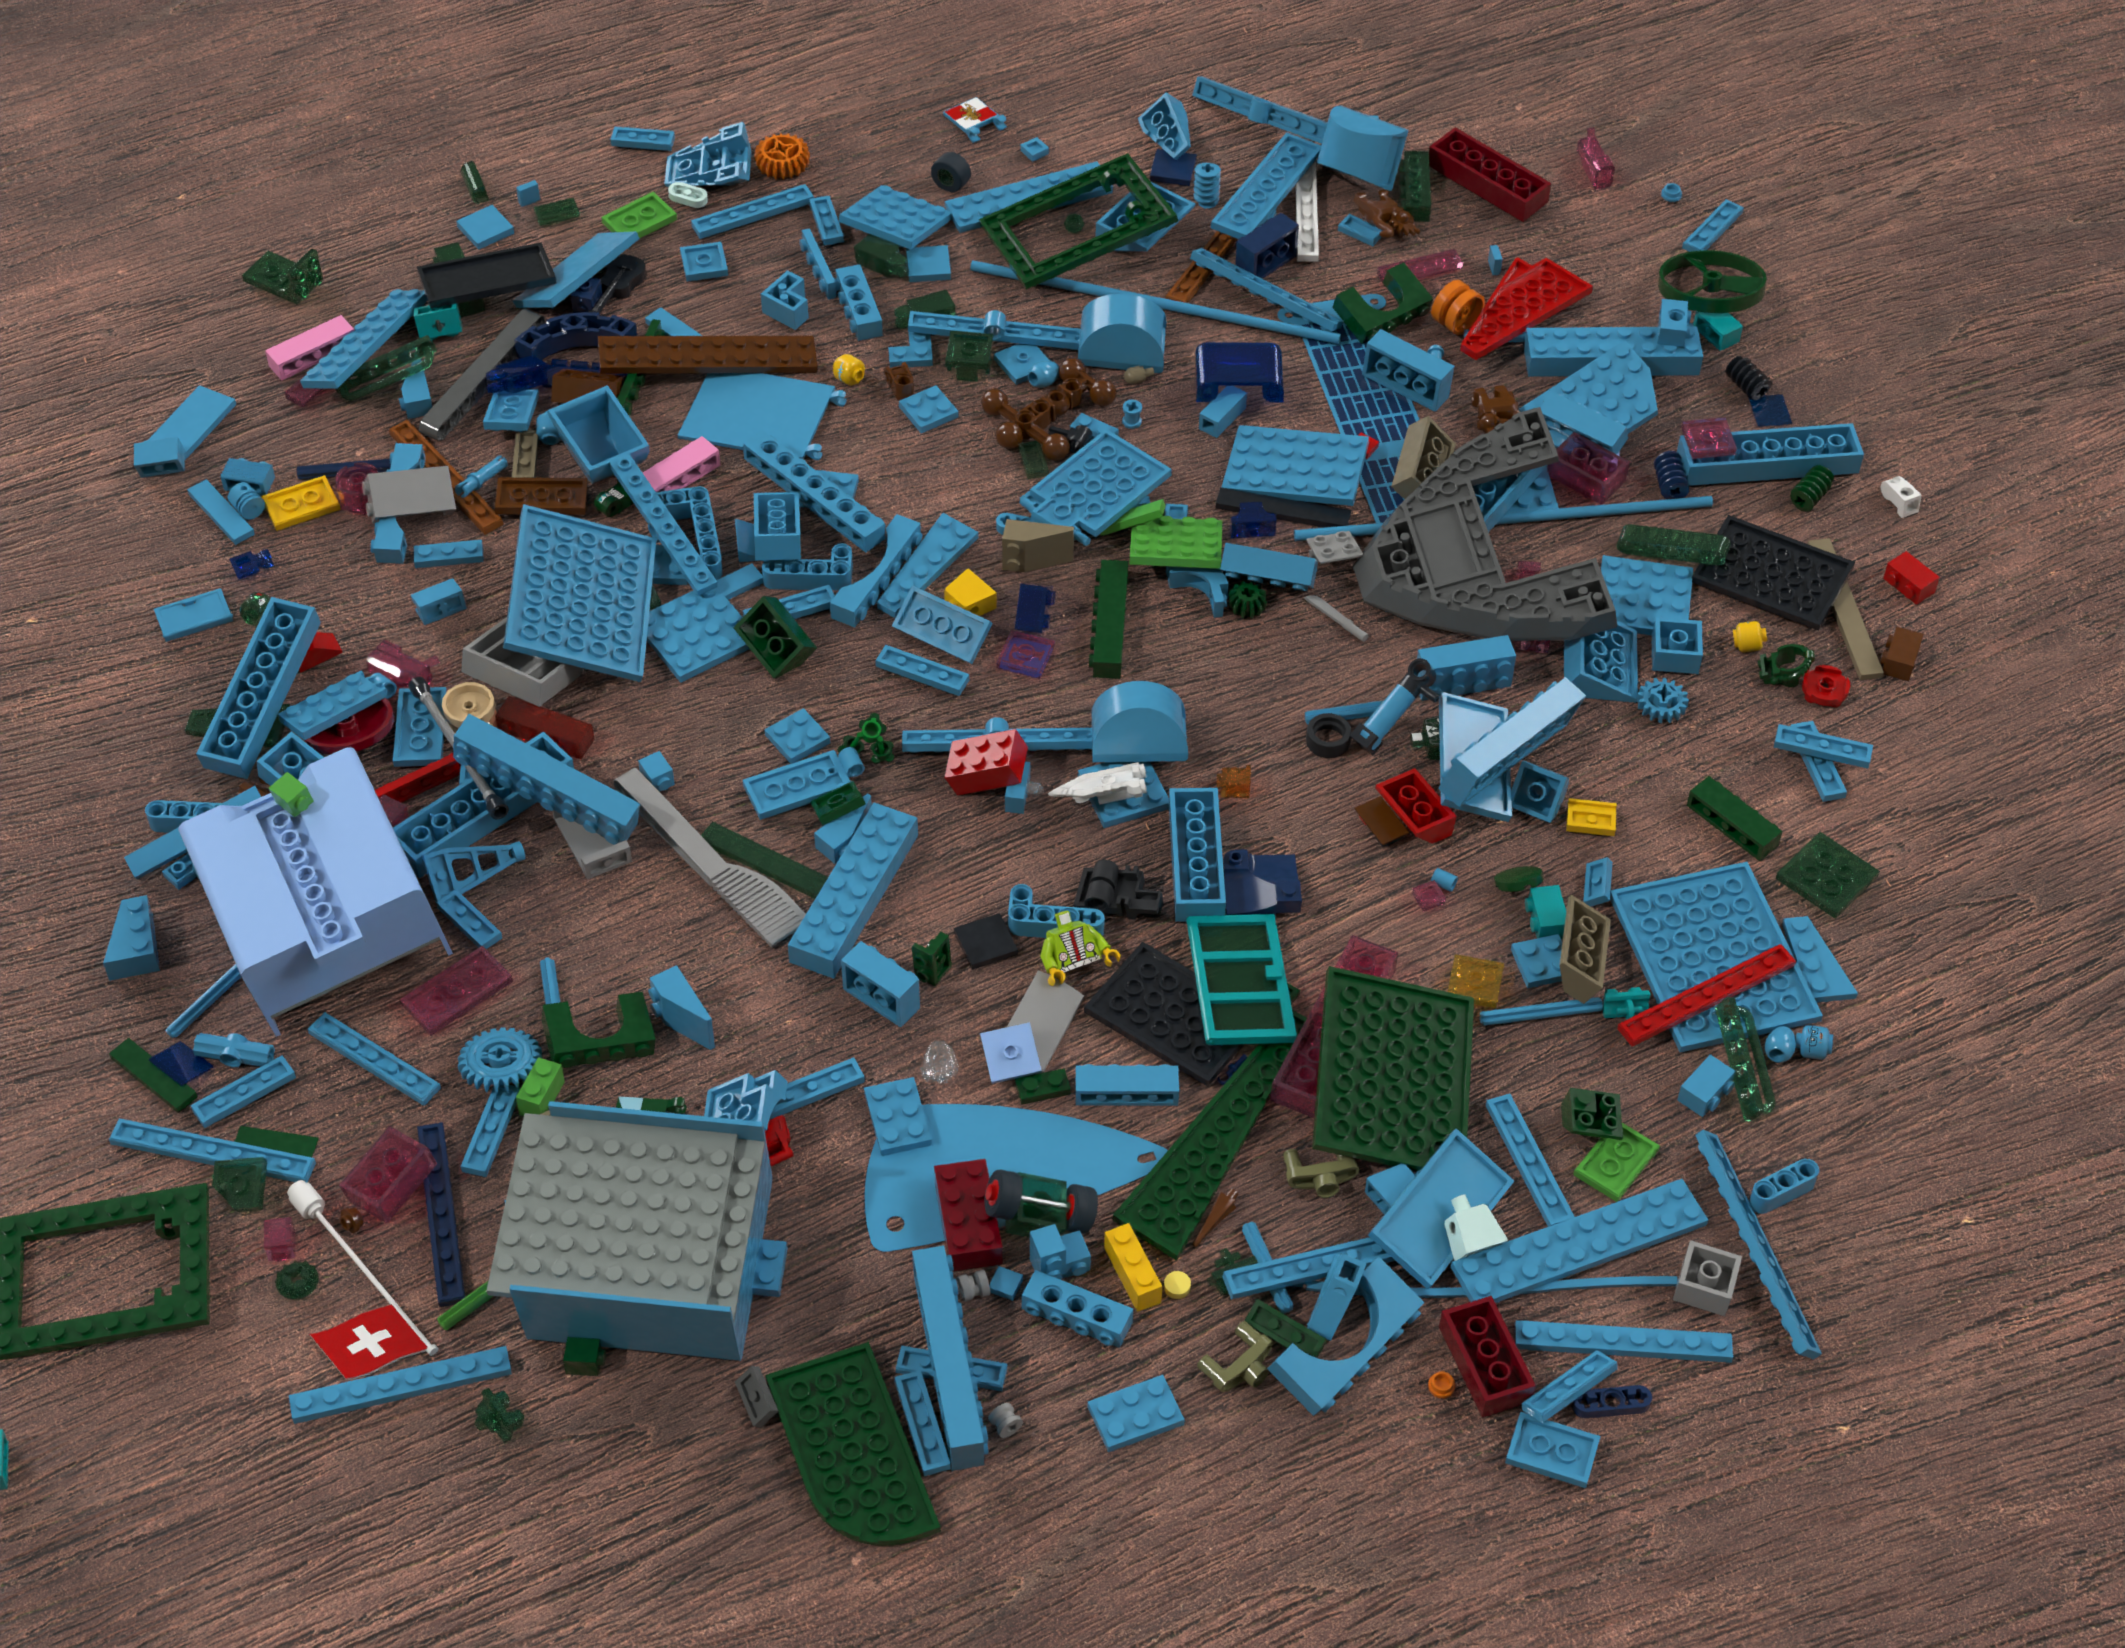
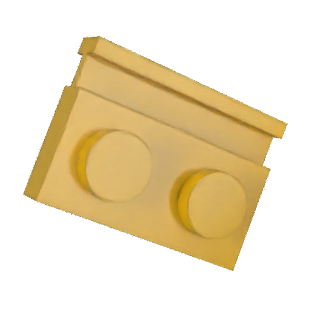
M1568 799L1566 831L1615 836L1617 803Z

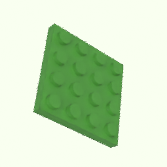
M1162 516L1161 518L1132 526L1130 565L1221 569L1222 520L1215 518H1206L1204 520L1193 517L1173 519L1170 516Z

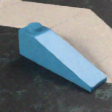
M1165 92L1138 118L1142 131L1177 160L1191 147L1188 117L1182 102Z

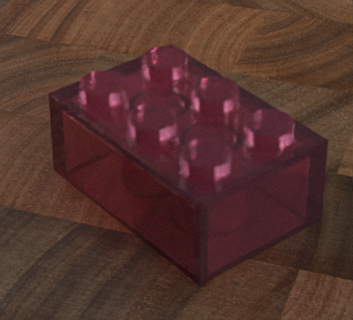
M1573 432L1556 449L1559 462L1549 464L1547 468L1551 478L1603 505L1626 481L1630 461Z
M389 1126L339 1184V1187L349 1202L388 1223L433 1170L437 1162L428 1147Z

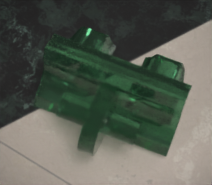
M1227 1248L1220 1250L1221 1258L1215 1260L1214 1265L1216 1268L1222 1266L1225 1268L1211 1273V1277L1207 1278L1209 1285L1215 1284L1221 1296L1229 1294L1222 1277L1224 1271L1257 1264L1258 1261L1255 1255L1234 1263V1261L1241 1259L1239 1252L1231 1254Z
M489 1388L482 1390L483 1399L475 1411L478 1417L474 1425L478 1430L488 1428L490 1432L495 1431L504 1443L510 1441L513 1431L523 1426L524 1415L519 1409L511 1412L506 1410L509 1408L510 1399L504 1390L493 1393Z

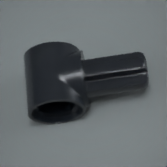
M1078 425L1075 428L1071 427L1070 430L1051 426L1048 432L1049 435L1054 433L1064 435L1070 445L1069 451L1074 454L1089 443L1093 437L1092 431L1084 425Z

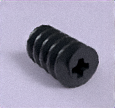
M1736 356L1726 367V375L1752 400H1758L1763 397L1772 386V381L1767 379V376L1762 374V371L1749 358L1743 359L1742 356Z

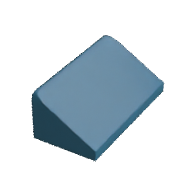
M735 519L739 562L760 561L755 560L754 524Z

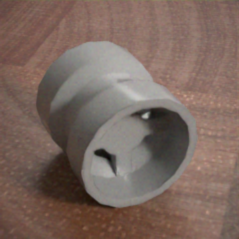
M984 1269L976 1271L974 1275L968 1276L964 1274L957 1276L960 1294L964 1302L971 1301L975 1296L985 1297L990 1295V1286Z

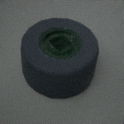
M946 152L933 163L931 176L939 188L955 193L969 181L971 169L961 155L955 152Z

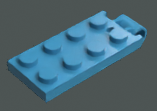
M359 671L347 676L336 684L328 686L321 692L307 697L300 703L288 707L278 714L279 721L303 740H307L384 698H391L396 693L397 686L381 673L377 672L365 678L364 672Z
M847 747L839 755L832 750L743 779V787L759 819L762 820L810 804L812 800L849 783V777L859 776L863 773L865 767L856 749Z

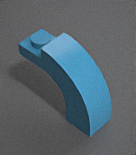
M1166 566L1169 588L1193 587L1203 591L1209 598L1214 618L1223 617V608L1227 607L1229 583L1220 569Z

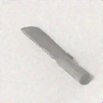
M1314 595L1304 597L1308 603L1340 624L1362 642L1368 639L1369 635L1354 625L1352 620L1347 619L1322 598Z

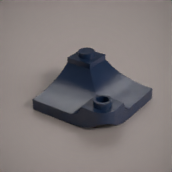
M1247 849L1230 850L1224 855L1226 915L1274 914L1276 919V913H1301V886L1297 874L1295 854L1252 855Z

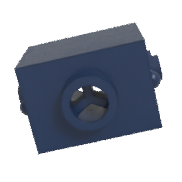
M590 278L572 292L571 303L573 313L588 312L593 309L603 294L600 279Z

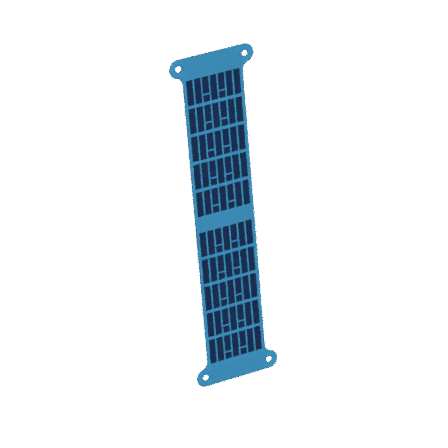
M1379 294L1361 295L1365 302L1374 309L1379 310L1386 304L1385 298ZM1377 299L1378 304H1371L1370 300ZM1334 300L1311 303L1340 318L1332 308ZM1284 308L1280 309L1277 313L1279 320L1282 322L1322 330L1320 325L1303 320V316L1297 313L1293 314L1291 318L1285 317L1287 311ZM1343 322L1340 329L1333 331L1334 333L1341 334L1339 344L1302 338L1340 434L1358 436L1360 433H1363L1379 441V447L1364 461L1359 482L1375 522L1384 523L1391 513L1405 500L1391 486L1408 426L1420 419L1411 399L1362 375L1368 341L1361 344Z

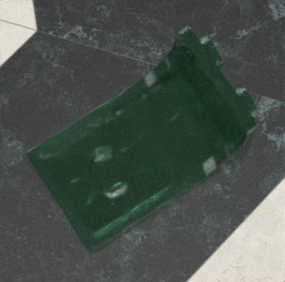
M313 248L297 262L267 251L242 275L243 282L296 305L323 281L318 252Z

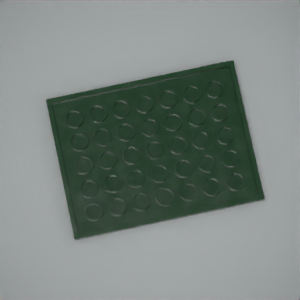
M1329 966L1326 970L1312 1149L1390 1166L1405 1164L1410 1170L1419 1171L1453 1130L1458 1129L1467 1138L1474 998Z

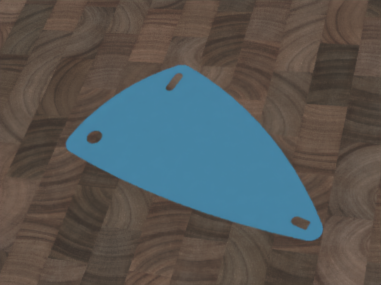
M976 1104L922 1105L932 1145L881 1156L877 1139L875 1141L867 1168L864 1197L870 1240L877 1250L883 1252L945 1241L934 1180V1166L986 1159L989 1178L995 1170L999 1169L1016 1172L1022 1178V1196L1061 1203L1065 1191L1072 1184L1092 1187L1096 1190L1098 1196L1147 1175L1168 1150L1113 1128L1047 1112ZM1154 1152L1156 1160L1146 1163H1140L1137 1159L1139 1155ZM1021 1201L1018 1211L1012 1219L997 1218L998 1227L1028 1220L1059 1210L1060 1208ZM898 1216L904 1220L905 1225L902 1230L893 1232L887 1228V1220L890 1217Z

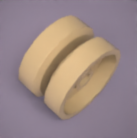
M465 682L455 685L444 695L442 700L443 714L454 733L457 732L468 714L497 728L498 716L495 709V700L491 690L485 685L476 682Z

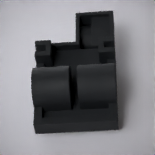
M1102 859L1095 863L1094 868H1083L1073 906L1098 909L1102 913L1123 914V910L1126 909L1128 919L1137 920L1138 914L1156 918L1161 914L1163 895L1162 891L1143 890L1145 878L1143 871H1139L1138 866H1134L1133 871H1131L1130 865H1126L1125 870H1120L1113 861Z

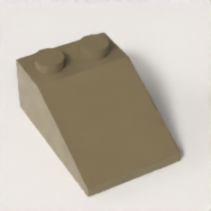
M1011 519L1006 520L1002 537V570L1029 572L1073 561L1074 527Z

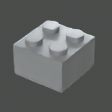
M1690 1240L1673 1300L1725 1316L1732 1299L1742 1256Z

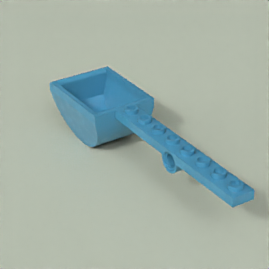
M1197 76L1192 96L1248 116V119L1254 122L1267 123L1321 143L1317 164L1392 191L1409 130L1341 105L1335 106L1330 111L1328 122L1211 79Z
M1110 294L1098 297L1084 307L1080 329L1006 321L1004 313L997 310L986 313L985 319L910 311L908 332L1078 350V359L1085 366L1127 370L1130 367L1143 366L1144 369L1153 367L1154 373H1162L1164 368L1167 319L1164 311L1148 299L1129 294Z
M604 386L547 410L548 416L562 441L592 484L612 475L616 476L648 523L651 536L657 538L656 543L661 542L696 595L699 596L717 588V580L637 466L647 458L649 444L609 386Z
M1125 682L1103 692L1092 707V728L1016 729L1028 746L1029 751L1092 749L1093 762L1186 761L1188 759L1186 715L1183 701L1170 688L1154 682ZM995 717L987 721L985 729L907 730L902 733V752L950 751L952 741L1012 729H1009V724L1006 720Z

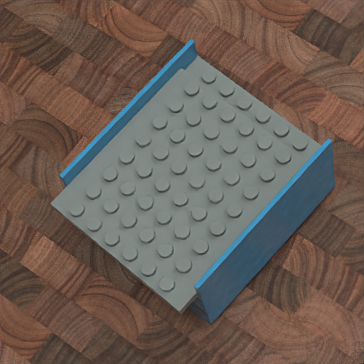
M549 1101L548 1105L551 1116L525 1113L487 1285V1294L513 1299L527 1339L566 1343L567 1337L600 1339L601 1347L741 1361L753 1295L780 1297L788 1250L787 1242L763 1239L772 1187V1171L763 1122Z

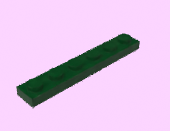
M652 319L645 336H664L661 320ZM646 373L628 374L618 395V401L629 416L632 412L633 402L638 399L639 388L645 383Z

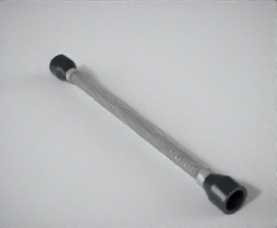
M424 677L413 678L409 682V690L415 698L421 700L427 707L453 748L455 733L433 701L429 684ZM465 766L483 794V798L486 801V810L490 816L496 820L504 818L509 811L505 801L490 789L483 776L476 769Z

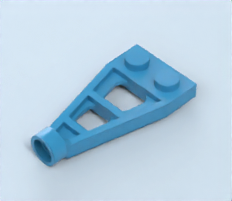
M520 841L499 846L444 848L421 855L435 902H438L455 889L463 894L511 864L525 860V852ZM494 853L497 864L485 871L481 870L478 856ZM467 858L472 861L474 872L468 878L458 881L451 863L454 859Z

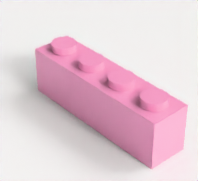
M342 315L265 350L269 367L281 381L318 364L319 360L331 352V349L337 346L344 336L353 332L354 328Z
M701 436L661 462L656 463L644 471L643 474L655 492L683 489L720 466L719 450Z

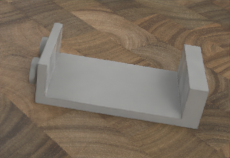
M448 466L367 474L365 481L362 482L363 494L367 495L369 502L366 503L367 516L371 517L372 523H376L379 518L442 511L443 516L452 515L456 510Z
M554 810L552 811L557 826L587 879L632 862L630 846L626 840L615 845L611 844L603 836L597 833H590L582 825L575 821L569 822L561 814Z

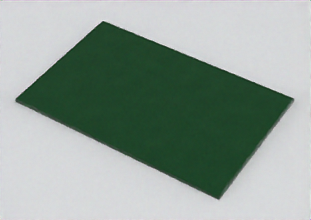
M240 1126L234 1142L312 1158L319 1137ZM226 1167L224 1168L225 1170L245 1172V1171L230 1169V1168H226Z

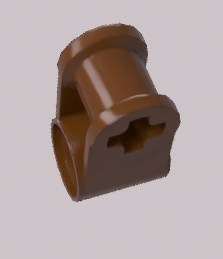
M906 362L891 368L888 366L884 367L886 382L897 400L900 401L914 395V379Z

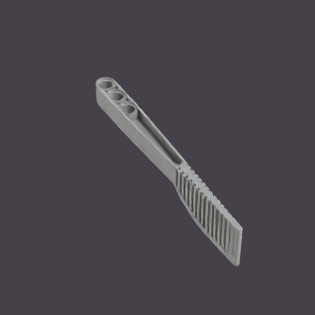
M633 768L613 781L619 793L640 803L639 815L710 887H713L714 891H717L718 895H721L722 899H725L726 903H729L731 908L733 907L735 912L737 911V914L770 947L775 946L796 932L806 913L790 896L765 876L748 868L726 863L638 769Z

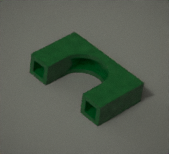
M1404 262L1388 269L1383 280V284L1398 302L1399 307L1394 310L1380 311L1372 308L1354 287L1336 295L1332 308L1344 320V323L1361 344L1369 341L1380 329L1390 333L1396 327L1402 324L1406 325L1414 318L1425 316L1430 311L1433 297Z
M643 991L618 995L616 1012L621 1029L613 1036L602 1039L585 1036L576 1029L568 1001L544 1004L542 1006L541 1021L551 1061L561 1064L562 1068H569L576 1065H592L598 1062L620 1061L626 1058H642L654 1055L656 1039Z

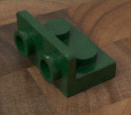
M941 931L935 939L929 941L926 948L917 943H914L911 947L914 974L920 981L927 982L933 986H936L952 967L949 935Z

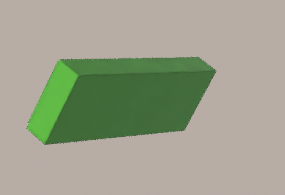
M1163 499L1132 508L1100 534L1104 536L1161 518L1166 505Z

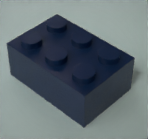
M1283 213L1270 218L1266 223L1255 228L1237 241L1235 265L1262 279L1297 257L1299 224Z

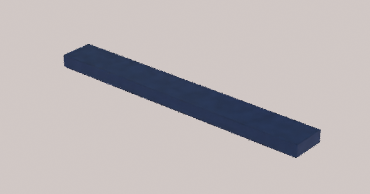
M441 1122L418 1126L417 1130L439 1307L455 1305L464 1299L465 1289L444 1124Z

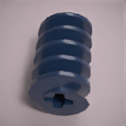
M1676 451L1663 452L1654 461L1661 495L1665 499L1684 498L1689 493V486L1686 474L1684 473L1681 455Z

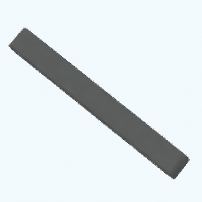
M522 309L422 418L419 424V432L442 441L517 359L514 339L532 326L538 327L545 324V317L530 310Z

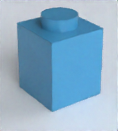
M660 751L638 760L640 772L659 792L675 785L673 769Z

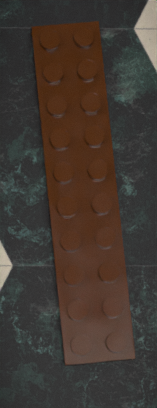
M598 336L600 374L817 373L818 368L814 336Z

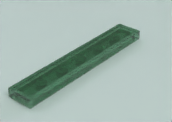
M713 821L701 835L715 851L816 899L828 879L827 876Z

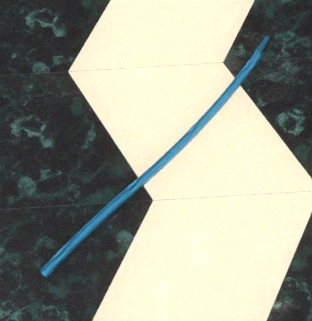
M1677 1276L1559 1280L1521 1294L1607 1287L1676 1286L1678 1280ZM1308 1281L1291 1286L1303 1287L1306 1284V1290L1321 1292L1324 1282ZM1357 1287L1354 1295H1363ZM1410 1287L1420 1298L1467 1297L1462 1287L1429 1289Z

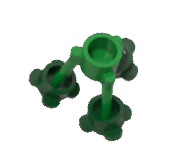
M871 713L870 717L866 720H861L859 728L862 731L857 733V737L844 736L843 744L838 747V753L847 747H853L859 755L865 748L864 744L860 741L863 739L867 743H873L870 746L873 752L871 757L873 763L878 764L881 761L892 762L895 758L894 754H892L893 743L883 740L880 736L881 733L884 734L887 727L885 724H882L878 713Z

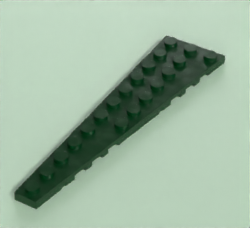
M1292 1009L1297 1033L1296 1043L1259 1044L1116 1210L1112 1221L1120 1226L1129 1223L1136 1236L1174 1260H1178L1310 1028V1019ZM1283 1018L1272 1029H1284Z

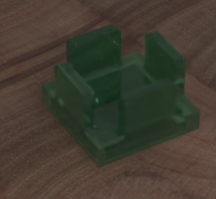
M950 331L945 359L947 371H952V367L956 368L957 380L974 382L978 381L979 369L985 370V374H990L993 334Z

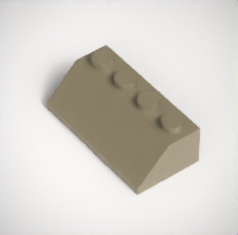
M1430 416L1409 425L1391 486L1404 499L1415 491L1455 450L1456 443Z
M1570 895L1568 897L1559 966L1564 992L1584 1004L1603 988L1611 919L1573 895Z

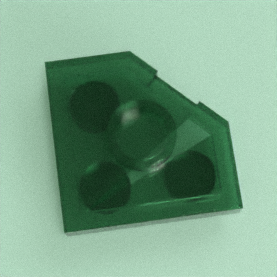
M264 1157L215 1161L212 1186L237 1212L263 1210L268 1160Z

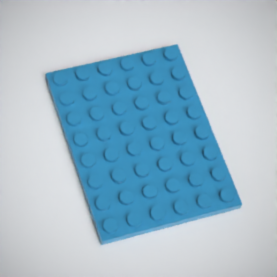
M524 504L520 516L503 649L641 682L644 672L657 538Z
M1748 862L1611 890L1610 901L1657 1004L1779 944H1782L1794 958ZM1796 962L1794 967L1669 1028L1679 1052H1685L1771 1033L1774 1029L1781 1026L1794 1028L1821 1022L1823 1015Z

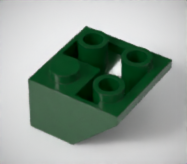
M1570 1088L1561 1103L1562 1126L1572 1134L1616 1140L1623 1139L1620 1094Z

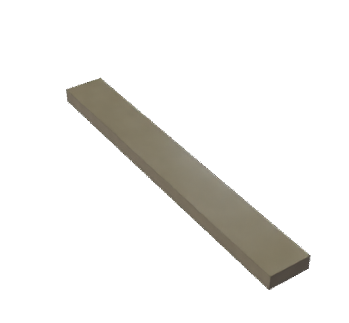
M1830 538L1810 540L1807 543L1836 555ZM1846 581L1831 609L1859 680L1882 678L1884 672Z

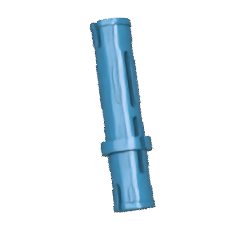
M499 455L477 472L467 475L466 480L455 486L457 495H461V498H464L472 491L479 490L483 483L508 466L507 460Z

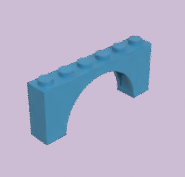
M1379 1256L1365 1268L1358 1285L1366 1300L1370 1315L1369 1334L1362 1350L1351 1358L1329 1361L1310 1356L1292 1343L1267 1368L1313 1416L1320 1410L1324 1413L1327 1412L1336 1402L1333 1397L1338 1392L1343 1395L1353 1385L1350 1379L1355 1374L1360 1377L1370 1367L1367 1362L1373 1356L1375 1359H1378L1387 1349L1384 1344L1389 1339L1394 1342L1404 1332L1401 1326L1406 1321L1411 1324L1421 1314L1418 1309L1425 1302Z

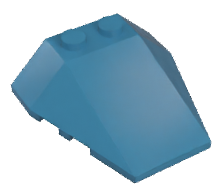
M744 122L723 127L716 136L710 139L706 136L702 138V143L693 148L689 145L668 156L665 186L669 187L676 182L692 186H726L750 180L752 151Z

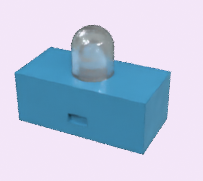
M1025 762L1021 784L1006 787L1005 812L1024 814L1027 795L1040 796L1043 793L1044 787L1040 782L1030 781L1031 762Z

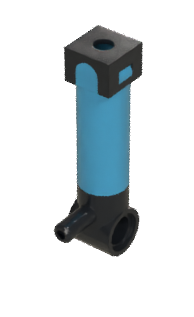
M1423 658L1415 659L1410 663L1406 675L1364 724L1359 723L1350 734L1355 743L1373 756L1382 746L1383 742L1381 740L1420 694H1423L1433 703L1439 700L1440 696L1429 688L1436 681V672L1430 663ZM1427 670L1425 675L1418 677L1419 672Z

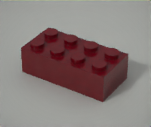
M986 1159L934 1166L935 1188L947 1255L951 1254L953 1271L1003 1264L1002 1243L997 1218L987 1215L985 1211V1192L990 1179Z
M1492 1295L1442 1311L1439 1329L1482 1418L1521 1406L1524 1401L1534 1395L1536 1385Z

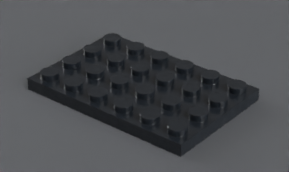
M1728 515L1691 579L1692 583L1819 631L1850 576L1855 562Z
M1144 942L1133 951L1084 1006V1013L1172 1066H1178L1179 1070L1207 1087L1244 1045L1206 1044L1195 972ZM1207 980L1209 993H1228V991ZM1248 1003L1211 1004L1215 1030L1258 1029L1266 1017L1265 1013Z

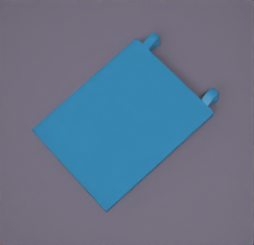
M708 373L678 433V438L695 441L703 436L712 445L743 450V443L763 430L770 436H774L780 444L788 447L800 459H804L805 455L814 460H820L822 457V452H820L822 446L820 444H810L829 402L831 401L838 406H844L847 402L844 399L846 392L843 390L835 391V386L763 373Z

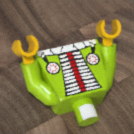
M1069 911L1055 914L1058 927L1046 932V939L1040 954L1046 972L1050 974L1048 978L1050 986H1054L1056 983L1054 977H1057L1062 985L1066 978L1064 972L1102 959L1101 955H1105L1104 962L1109 967L1112 966V962L1108 957L1113 956L1119 962L1120 953L1115 949H1111V946L1104 937L1090 924L1081 921L1072 922Z

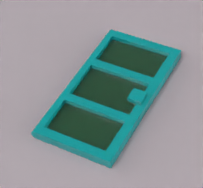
M1275 915L1187 917V929L1206 1044L1296 1043L1297 1033Z

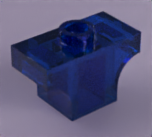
M1262 502L1240 503L1239 514L1232 516L1230 520L1231 539L1275 536L1276 515L1266 512L1263 509Z

